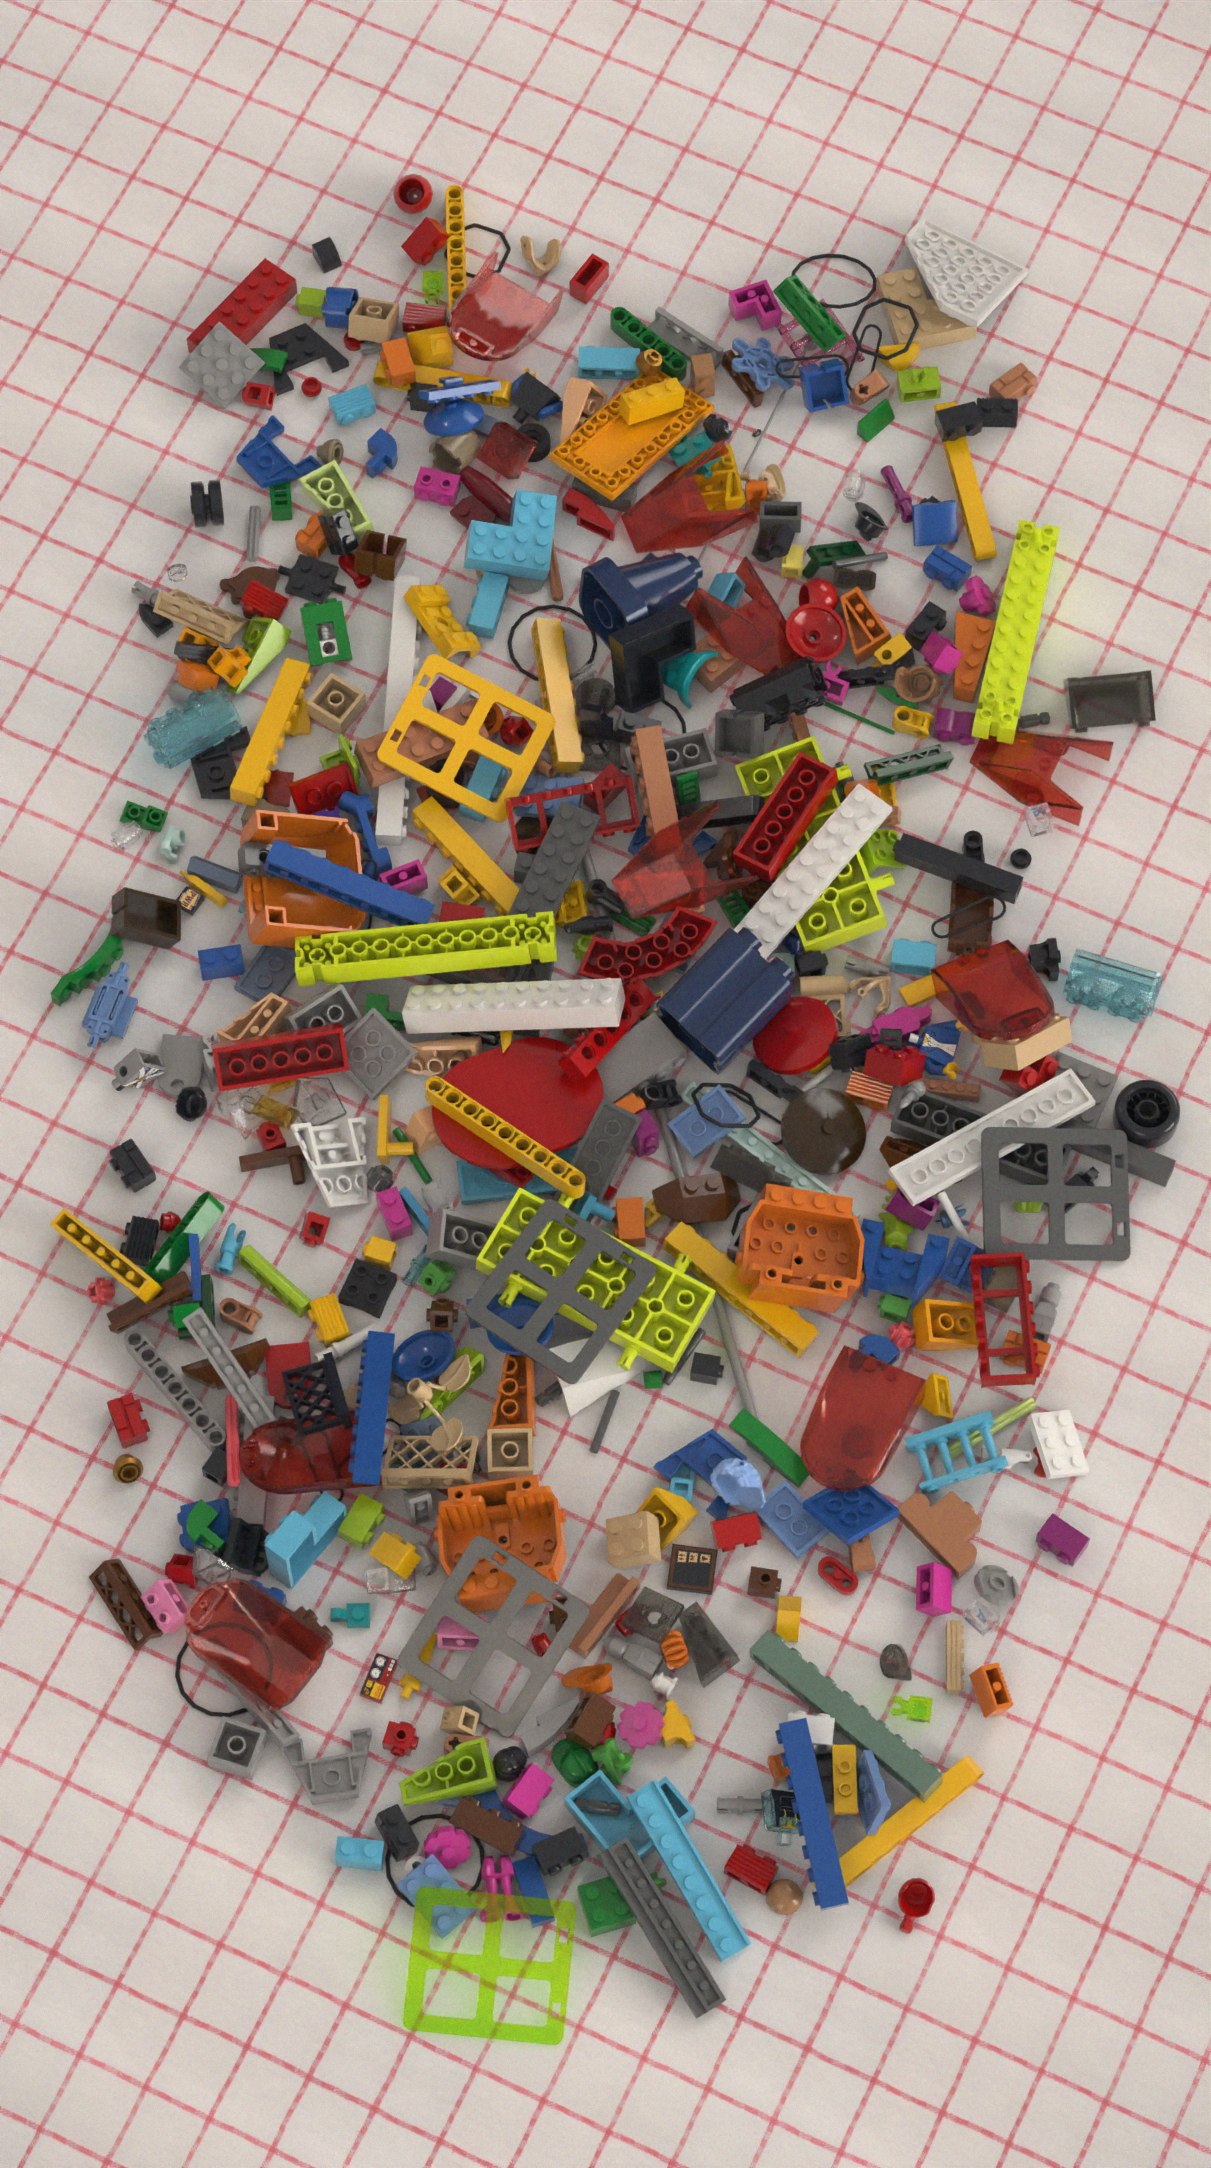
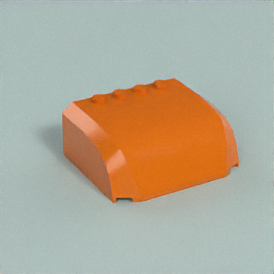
M256 810L242 829L240 847L244 841L273 844L276 839L278 841H285L293 847L326 850V859L336 865L346 866L351 871L362 874L359 838L355 832L351 831L347 824L348 820L345 818ZM243 874L248 939L252 944L295 948V937L312 935L313 939H320L321 934L357 931L366 917V912L286 879H269L263 876L249 877Z

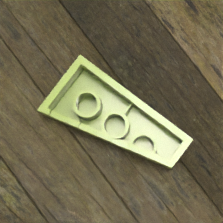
M335 460L299 478L303 491L324 512L332 508H346L358 543L361 542L367 530L374 531L371 520Z

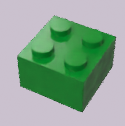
M610 1876L577 1886L579 1900L591 1937L636 1924V1919Z

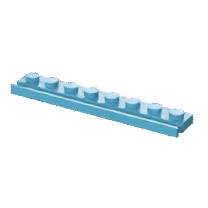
M655 1779L628 1795L626 1799L720 1962L749 1946L751 1943L657 1780Z

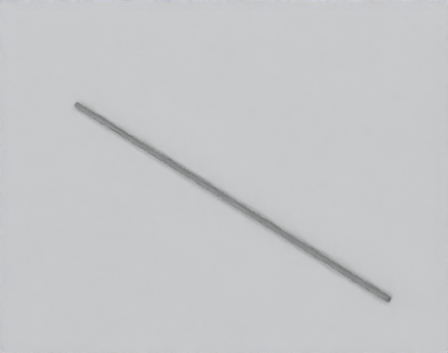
M542 698L535 700V705L543 709ZM557 772L556 774L557 777L568 778L567 773ZM588 847L582 859V864L589 884L592 880L598 879ZM592 890L595 894H601L599 890ZM595 905L598 917L607 916L608 911L605 908ZM602 931L604 939L616 941L614 932ZM640 1019L633 1024L631 1029L640 1023ZM666 1107L655 1109L675 1179L686 1177L674 1133L667 1124L670 1120ZM691 1224L690 1226L695 1229L696 1233L704 1238L701 1224ZM716 1292L712 1304L743 1408L758 1419L723 1298Z

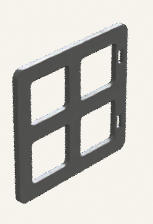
M987 1127L982 1131L981 1165L984 1254L1024 1252L1025 1260L1125 1261L1129 1258L1131 1250L1127 1136L1124 1131L1112 1129ZM999 1144H1044L1046 1146L1047 1184H1001L999 1180ZM1063 1145L1108 1146L1110 1148L1111 1185L1109 1187L1065 1185L1063 1178ZM1121 1155L1122 1168H1115V1156ZM1000 1203H1046L1048 1205V1244L1003 1243L1001 1241ZM1065 1203L1110 1204L1112 1207V1245L1067 1244L1065 1241ZM1117 1223H1123L1124 1236L1117 1235Z
M549 1199L542 1204L466 1307V1316L566 1383L575 1384L581 1379L656 1275V1267L557 1201ZM566 1215L577 1222L574 1227L563 1221ZM551 1221L557 1222L585 1241V1245L560 1278L554 1277L525 1257L526 1253ZM600 1253L606 1254L635 1274V1277L610 1310L603 1309L575 1290V1286ZM623 1253L634 1259L632 1264L621 1259ZM513 1272L519 1273L548 1293L523 1329L515 1328L487 1309L488 1304ZM563 1304L573 1308L598 1326L572 1362H567L537 1342L539 1335Z
M481 1535L476 1536L468 1545L398 1656L397 1663L401 1669L455 1705H463L479 1713V1721L500 1735L508 1737L516 1731L587 1619L590 1609L585 1602L488 1538ZM496 1552L508 1559L504 1565L493 1559ZM480 1558L487 1559L516 1579L515 1586L492 1622L485 1621L456 1601L458 1592ZM555 1591L567 1598L564 1604L552 1598ZM531 1592H537L568 1614L566 1621L543 1656H538L507 1634V1630ZM443 1616H448L476 1634L480 1639L455 1680L449 1679L419 1658V1654ZM495 1650H500L531 1672L530 1678L507 1714L500 1713L470 1691Z

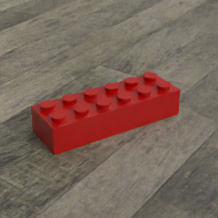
M264 258L187 337L188 352L192 353L218 322H221L247 345L297 294L296 279Z
M799 752L733 851L735 864L772 883L838 783L836 769Z
M341 1023L211 1044L219 1092L349 1070Z

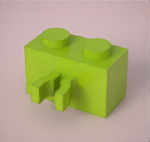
M926 366L919 369L912 368L897 371L896 384L900 403L940 398L941 382L938 367Z

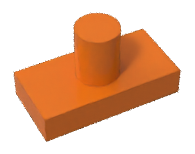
M751 479L745 483L746 516L759 514L760 501H767L766 480L758 481Z

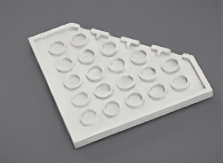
M924 217L906 234L904 240L940 311L974 328H977L1027 276L1029 270Z

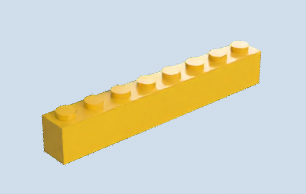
M536 618L531 628L542 705L543 710L552 714L556 719L555 726L548 737L552 765L557 767L558 773H578L581 765L584 764L585 755L581 752L582 737L581 734H578L579 718L575 715L576 700L572 696L573 681L569 677L570 663L566 659L567 645H564L563 640L565 635L564 627H561L560 619Z
M290 658L285 659L230 786V800L254 807L257 800H261L264 793L263 786L270 780L271 767L276 766L278 760L277 753L284 747L286 733L289 734L291 731L292 718L297 717L299 711L298 704L300 701L303 702L306 694L305 688L311 684L313 673H310V664Z
M432 796L412 810V823L416 829L422 830L426 834L427 840L439 848L440 854L445 859H449L453 866L466 877V880L474 888H477L482 899L486 903L490 902L498 916H507L520 889Z
M681 1221L664 1239L663 1250L676 1260L680 1253L685 1254L684 1260L688 1255L692 1259L687 1268L709 1287L716 1290L719 1295L798 1358L816 1340L819 1333L816 1326L800 1317L794 1308L787 1305L748 1299L749 1285L739 1283L736 1277L737 1265L730 1261L727 1254L715 1249L708 1239L700 1237L692 1226L685 1225Z

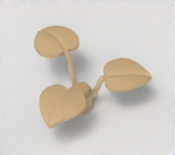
M465 1353L451 1363L440 1375L438 1380L440 1385L432 1384L430 1381H427L425 1384L420 1378L412 1379L407 1385V1392L409 1394L387 1407L390 1415L396 1422L406 1425L419 1419L421 1415L420 1409H423V1404H426L442 1423V1426L436 1428L430 1438L432 1448L438 1452H447V1450L452 1449L459 1442L463 1434V1425L457 1418H452L446 1423L443 1417L429 1403L433 1396L431 1388L442 1391L447 1388L451 1392L461 1389L467 1383L471 1374L469 1356Z

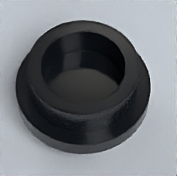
M1020 848L1012 852L1010 862L1013 867L1025 869L1031 864L1032 858L1026 849Z

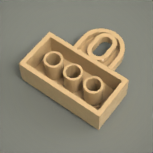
M1034 1011L1028 1017L1016 1020V1023L989 1022L978 1025L970 1030L971 1041L982 1047L984 1066L1017 1071L1072 1042L1069 1017L1060 1016L1059 1013L1043 1014L1042 1011Z

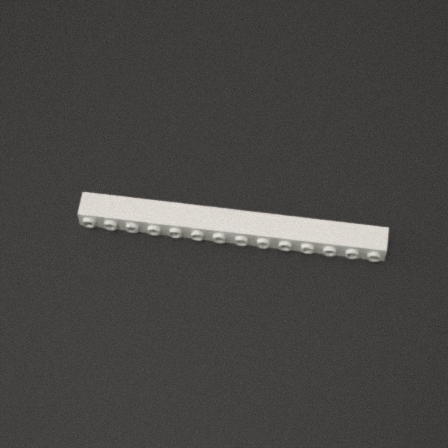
M395 576L383 732L390 729L403 704L402 699L407 696L417 677L414 676L415 670H419V658H416V652H420L421 640L417 639V635L422 633V625L403 596L412 585H421L420 577ZM408 776L379 786L375 833L377 845L402 846V838H406L407 825H403L404 819H408V806H405V800H409L410 788L406 787V782L411 780Z

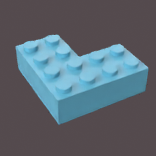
M516 489L512 500L510 526L471 520L467 531L463 568L545 581L550 569L557 496Z
M326 1491L321 1496L317 1495L312 1500L311 1508L306 1513L303 1512L300 1515L293 1510L289 1515L286 1514L279 1522V1528L275 1532L269 1533L264 1541L270 1575L290 1590L294 1588L337 1536L338 1529L347 1515L346 1506Z
M598 1770L564 1797L566 1809L602 1852L625 1837L629 1839L641 1861L656 1850L632 1807L601 1770ZM665 1776L658 1784L683 1827H686L695 1819V1810ZM579 1797L586 1798V1801L593 1799L607 1801L608 1804H611V1802L619 1803L621 1806L620 1814L618 1817L609 1816L610 1814L608 1813L600 1815L587 1813V1810L581 1812L575 1805V1800Z

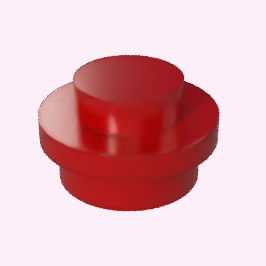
M308 377L302 383L301 389L304 395L315 397L320 394L322 385L318 379Z

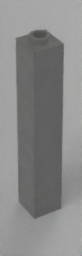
M1072 1118L1055 1127L1097 1129ZM1127 1141L1128 1173L1166 1187L1176 1160ZM1069 1145L1072 1146L1071 1150L1110 1165V1148L1108 1146ZM1121 1155L1115 1156L1116 1168H1122Z

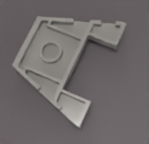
M371 1728L350 1731L353 1753L305 1760L302 1738L282 1748L312 1805L359 1798L372 1736Z

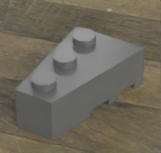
M574 477L572 483L573 489L584 494L595 504L631 514L637 498V484L635 482L613 501Z

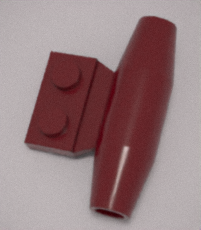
M470 466L463 468L459 474L460 479L472 496L463 498L450 511V515L467 530L471 520L494 524L496 517L510 524L513 498L486 475Z

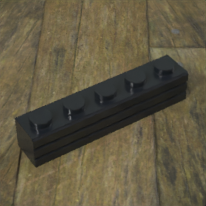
M176 641L174 654L179 659L185 660L189 658L192 661L199 659L202 662L208 663L207 660L217 650L218 646Z

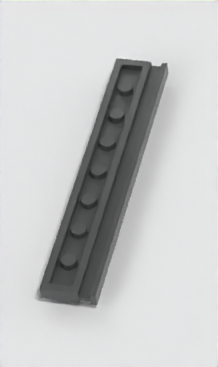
M625 1837L599 1853L597 1857L695 2018L701 2017L726 2001V1998L629 1839Z

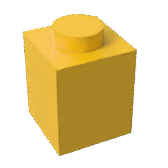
M371 1236L370 1241L365 1242L362 1250L365 1262L388 1271L391 1270L398 1252L397 1243Z

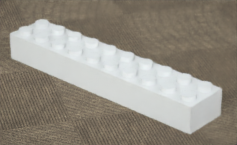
M621 978L416 985L409 987L402 1016L407 1034L619 1027L625 994Z

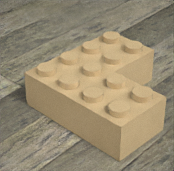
M916 267L877 275L876 290L879 299L887 298L912 307L919 322V327L912 343L919 342V350L976 338L977 328L968 326L964 322L940 311L935 299L927 300ZM882 302L881 306L894 345L907 344L915 326L909 310Z

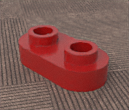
M831 1556L820 1560L818 1564L819 1576L842 1595H851L857 1590V1576L839 1560ZM830 1567L833 1569V1572L827 1573L825 1568ZM849 1582L850 1586L844 1587L842 1583Z

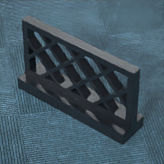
M332 1352L323 1354L325 1359L323 1361L282 1372L299 1437L344 1425L345 1430L353 1428ZM323 1369L318 1377L311 1375L313 1371ZM296 1376L301 1377L297 1383L288 1381V1379ZM306 1380L313 1381L310 1387L303 1386ZM319 1384L326 1386L322 1392L315 1390ZM298 1390L305 1392L301 1398L294 1396ZM311 1394L318 1396L314 1402L307 1400ZM323 1399L331 1401L327 1407L320 1405ZM302 1405L309 1407L305 1413L298 1411ZM315 1409L322 1411L319 1417L311 1415ZM328 1414L337 1417L329 1421L324 1420ZM306 1420L314 1422L311 1426L302 1428Z

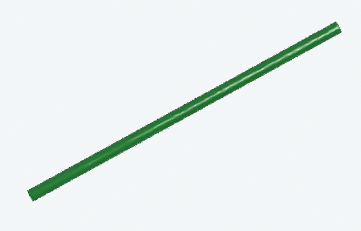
M826 702L824 704L829 708L892 735L895 733L894 730Z

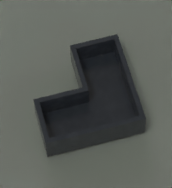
M677 604L609 634L616 704L621 709L634 714L665 700L662 665L696 650L694 616L681 604Z

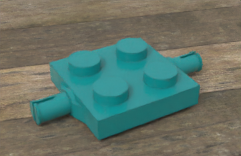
M704 431L690 439L686 435L681 440V444L668 451L686 479L701 472L707 479L709 476L712 477L713 473L709 467L722 459L720 453Z

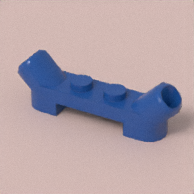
M345 791L338 801L339 809L355 816L356 821H354L356 832L357 834L361 833L363 839L361 840L362 850L364 853L367 852L368 857L373 859L378 865V881L380 874L392 870V863L387 847L378 849L368 819L373 817L374 811L368 793L357 796L350 791ZM367 861L362 869V874L369 876L373 880L375 866L372 862Z

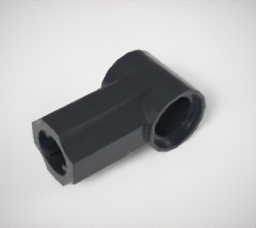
M594 879L589 883L586 892L587 901L593 905H600L619 917L629 900L608 888L607 884L601 879ZM592 890H599L601 894H595Z

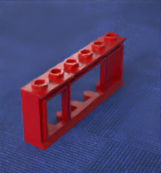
M624 775L505 798L504 802L513 849L527 853L532 851L531 848L541 846L548 831L543 801L595 792L598 814L601 816L600 825H598L594 836L600 834L603 837L614 836L615 831L623 830V833L636 831V827H641L632 776ZM626 786L631 819L607 823L601 790ZM536 803L542 836L518 840L512 807Z
M1024 1252L971 1255L970 1258L981 1388L1035 1385L1036 1378L1040 1377V1366L1035 1364V1356H1038L1037 1343H1033V1336L1036 1335L1035 1322H1031V1315H1034L1033 1301H1029V1294H1032L1031 1280L1027 1281V1273H1030L1029 1260H1025ZM1016 1267L1018 1289L983 1291L981 1268ZM1018 1297L1023 1347L988 1349L983 1299ZM1024 1355L1026 1374L990 1375L989 1357Z

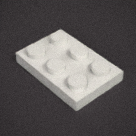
M1069 1410L1034 1413L1027 1417L1047 1479L1086 1475L1089 1472Z

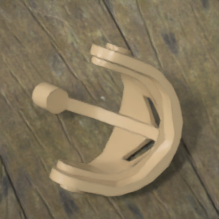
M527 236L521 237L522 255L530 264L537 277L556 267L561 257V243L558 239L549 241L546 254L541 258L535 259L531 238Z
M770 464L765 471L759 474L758 481L766 480L767 501H781L786 495L784 479L779 466ZM741 472V480H745L746 483L751 480L750 472Z
M890 976L860 977L848 984V993L863 984H869L865 988L858 989V994L861 998H865L867 993L874 987L881 989L883 1001L874 1010V1018L885 1014L889 1009L891 999Z

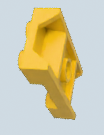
M412 585L403 598L441 656L449 659L458 652L466 651L470 658H474L482 646L472 631H463L462 626L447 607L451 599L442 585Z

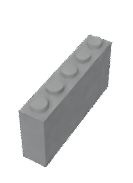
M655 1012L626 1032L597 1064L596 1069L602 1080L604 1099L615 1103L632 1092L637 1096L639 1093H642L647 1084L664 1079L670 1070L674 1067H680L688 1058L686 1049Z

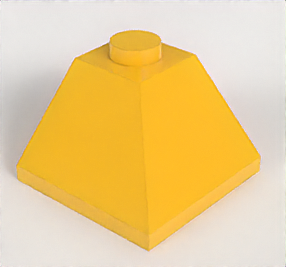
M447 325L407 333L410 355L414 365L432 368L453 366V349Z
M655 1487L636 1511V1513L648 1511L658 1517L661 1550L667 1548L687 1530L699 1514L684 1497L659 1487Z

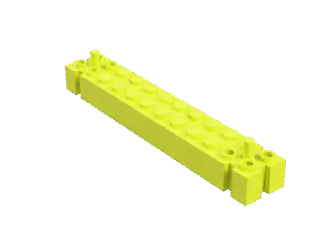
M1019 519L974 718L973 737L988 739L989 735L996 736V741L1008 744H1013L1060 527L1044 524L1043 528L1035 527V522Z
M553 911L538 912L536 917L528 918L527 914L327 933L321 934L320 939H313L312 935L295 937V973L299 987L316 985V981L319 980L324 981L325 984L524 965L532 964L531 959H540V963L557 961Z

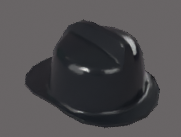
M862 502L855 503V508L859 513L855 527L862 538L870 541L872 538L879 537L884 530L889 529L881 516L873 508Z

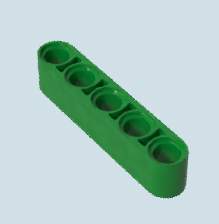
M615 307L610 313V327L614 333L631 347L640 348V353L648 349L659 352L662 357L661 371L671 378L676 377L678 381H682L686 377L687 360L683 355L625 308Z
M209 1191L200 1195L147 1264L144 1272L158 1284L175 1276L190 1256L189 1234H199L200 1243L223 1213L224 1205Z

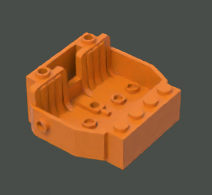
M766 1183L759 1194L758 1204L741 1229L739 1250H737L735 1263L737 1264L736 1277L739 1283L749 1285L748 1299L829 1313H836L844 1301H849L860 1284H863L865 1272L862 1271L865 1240L856 1215H852L853 1198ZM787 1226H792L794 1231H789ZM813 1229L815 1235L810 1234L808 1230ZM794 1259H799L801 1264H796Z
M538 1475L447 1488L448 1500L438 1502L437 1527H434L435 1541H438L440 1563L447 1578L472 1539L481 1535L551 1581L558 1582L567 1558L564 1531L566 1513L564 1508L561 1509L551 1487L541 1486ZM504 1539L507 1540V1542L504 1544L500 1543ZM498 1552L493 1556V1559L502 1565L508 1560ZM480 1558L458 1592L461 1605L473 1613L500 1609L515 1586L516 1579L487 1559ZM531 1592L524 1605L550 1601L537 1592Z

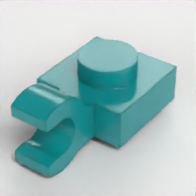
M347 1603V1610L331 1608V1622L347 1621V1628H370V1603Z

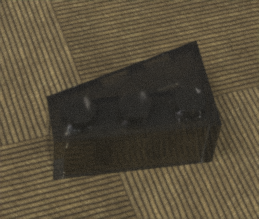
M721 1144L710 1168L758 1193L762 1191L766 1183L789 1187L793 1180L775 1171L776 1166L767 1161H764L762 1164L758 1162L759 1157L749 1152L747 1155L742 1154L743 1149L734 1144H731L730 1147Z
M696 1601L678 1616L700 1683L705 1688L737 1664L740 1659Z

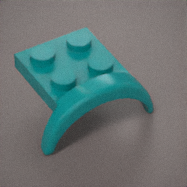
M706 650L696 654L692 651L663 664V684L677 691L680 701L691 709L692 705L689 701L691 681L699 667L708 659L718 656L719 653L713 650Z

